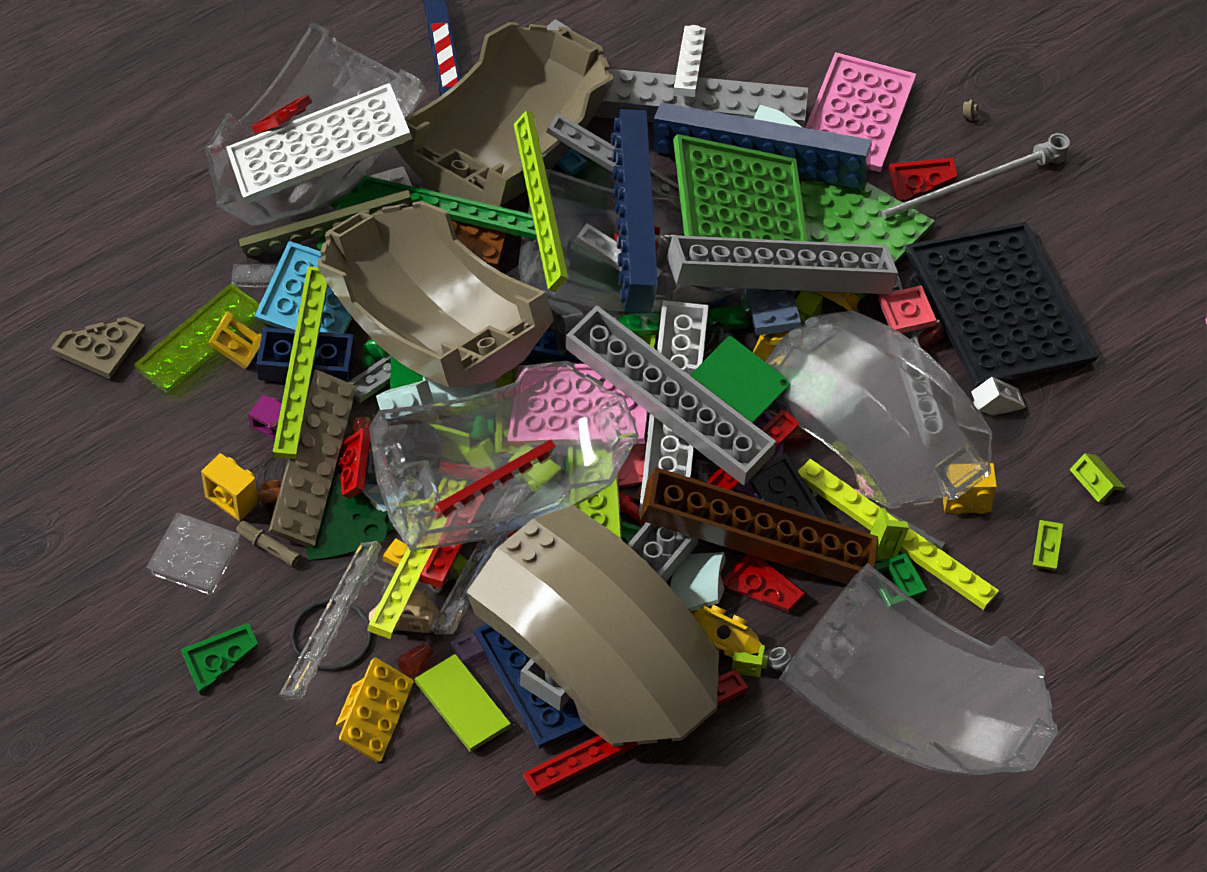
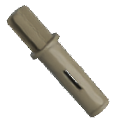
M241 521L237 526V532L252 541L253 546L263 548L291 567L298 563L300 554L265 534V530H258L245 521Z

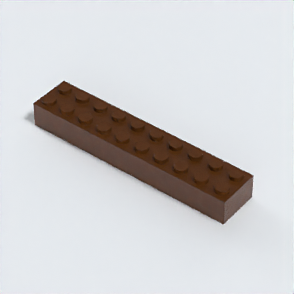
M657 467L654 468L647 480L640 521L861 589L866 586L873 576L878 536Z

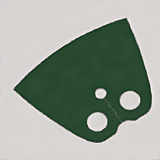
M334 473L315 546L313 548L306 547L308 561L338 556L380 543L387 535L388 526L385 523V516L390 512L391 507L385 512L382 510L373 512L368 507L371 500L362 492L351 499L342 496L340 474ZM360 514L361 518L355 521L353 515ZM374 524L378 526L379 533L374 537L366 536L364 530L368 525Z

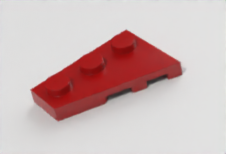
M309 95L293 100L253 124L251 127L254 133L266 132L290 121L294 115L297 116L305 112V107L310 105L312 100Z
M953 157L889 165L894 197L903 203L957 179Z
M365 428L342 441L340 448L341 457L338 459L339 466L343 467V472L340 475L342 496L348 499L364 491L366 486L365 476L368 468V452L371 446V431Z
M747 554L722 580L724 589L790 613L805 597L802 590L760 557Z

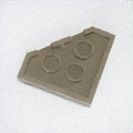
M122 317L118 318L117 322L105 325L102 322L86 326L85 330L72 332V330L65 331L51 347V353L110 379L146 331L145 325L130 318Z

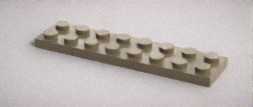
M316 369L312 372L297 460L288 459L269 533L308 548L315 546L357 386Z

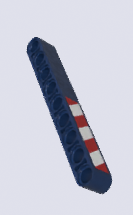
M423 0L439 94L442 96L460 80L446 0Z

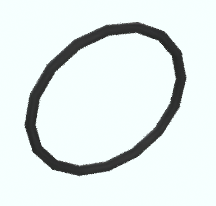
M328 599L313 603L300 612L293 622L290 639L294 652L303 663L318 670L336 671L348 668L364 657L371 646L373 633L368 631L365 647L357 657L348 663L326 666L318 665L306 659L297 647L295 634L297 625L304 615L316 607L328 604L345 605L358 612L365 620L368 630L369 618L360 607L344 600Z

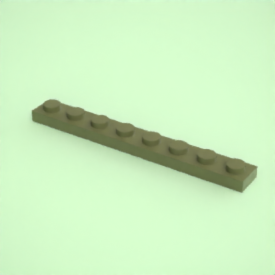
M409 190L241 238L239 239L240 247L246 257L257 256L263 252L278 250L283 246H287L289 241L299 244L307 239L322 237L328 230L360 211L382 212V207L400 205L401 208L412 207L414 200Z

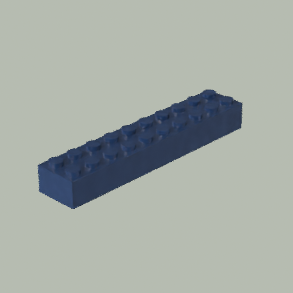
M660 103L654 117V152L675 156L673 139L679 134L794 158L797 162L798 177L802 179L864 190L870 175L871 139Z
M620 109L619 117L614 119L615 132L611 134V146H615V149L612 150V162L616 164L613 167V179L617 181L614 184V197L618 199V201H615V214L619 216L616 219V231L620 233L617 236V249L621 251L618 254V267L622 268V271L619 272V285L623 286V289L620 290V303H624V312L651 313L658 287L647 111Z

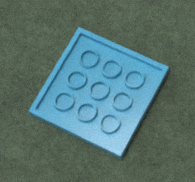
M291 241L288 242L255 314V320L280 329L296 330L307 266L318 267V259H321L320 251ZM328 285L320 332L346 334L353 317Z

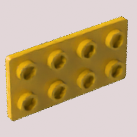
M373 658L365 677L352 685L336 726L342 729L339 740L377 763L382 761L414 681L380 659Z

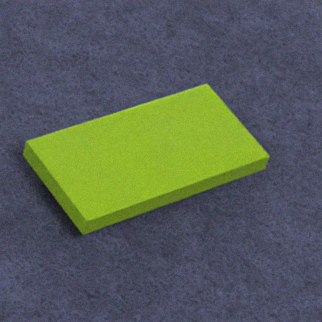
M456 654L415 678V683L469 752L474 751L511 728V723Z

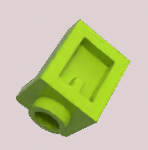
M760 645L758 656L747 652H734L732 670L736 669L742 675L760 677L761 669H766L768 654H764L765 645Z

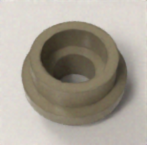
M970 99L969 102L965 101L963 104V118L973 121L974 117L978 116V104H975V101Z

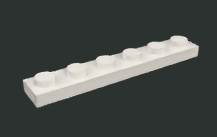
M697 25L684 27L673 95L695 97L706 28Z

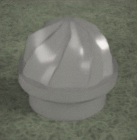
M777 647L771 650L768 655L770 667L777 672L788 670L792 664V655L784 647Z

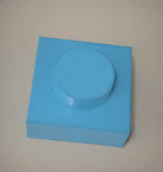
M572 148L556 165L572 177L587 166V160Z

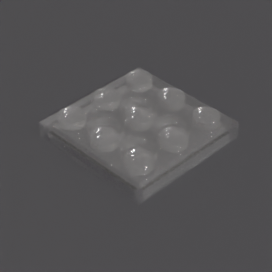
M177 512L146 567L147 573L212 595L242 540L241 534Z

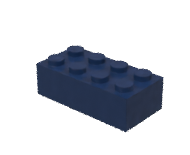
M263 327L257 359L258 380L286 382L296 330ZM320 332L313 371L316 369L349 382L355 352L354 335Z

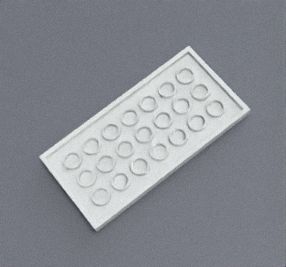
M389 83L226 148L243 199L247 204L270 194L278 193L293 185H298L308 179L321 176L331 170L339 169L354 161L362 160L367 156L382 152L395 145L403 144L411 140L412 136Z

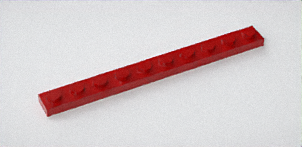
M736 669L719 676V687L717 690L718 706L748 692V686ZM597 736L524 772L523 778L536 797L641 744H638L637 741L624 742L623 746L613 747L602 737Z

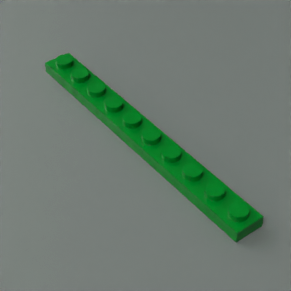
M366 175L363 176L357 186L381 197L409 190L414 202L423 201L446 210L451 220L538 240L532 214Z

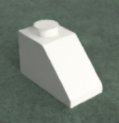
M994 377L989 378L971 391L977 410L991 416L1021 410L1026 407L1018 388Z

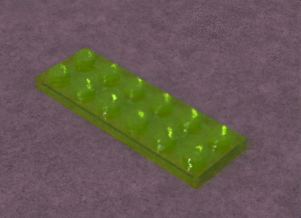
M230 283L134 364L135 370L168 394L217 352L207 343L228 311L234 315L233 318L248 326L255 320V314L260 304ZM227 326V328L233 331L235 334L239 333L231 326Z

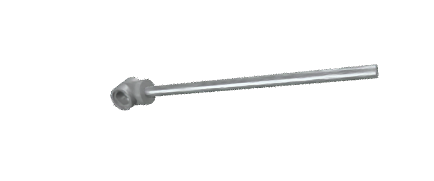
M1052 134L1048 142L1035 145L1033 153L881 211L882 218H890L1035 161L1040 165H1045L1049 162L1062 163L1066 159L1070 140L1064 134Z

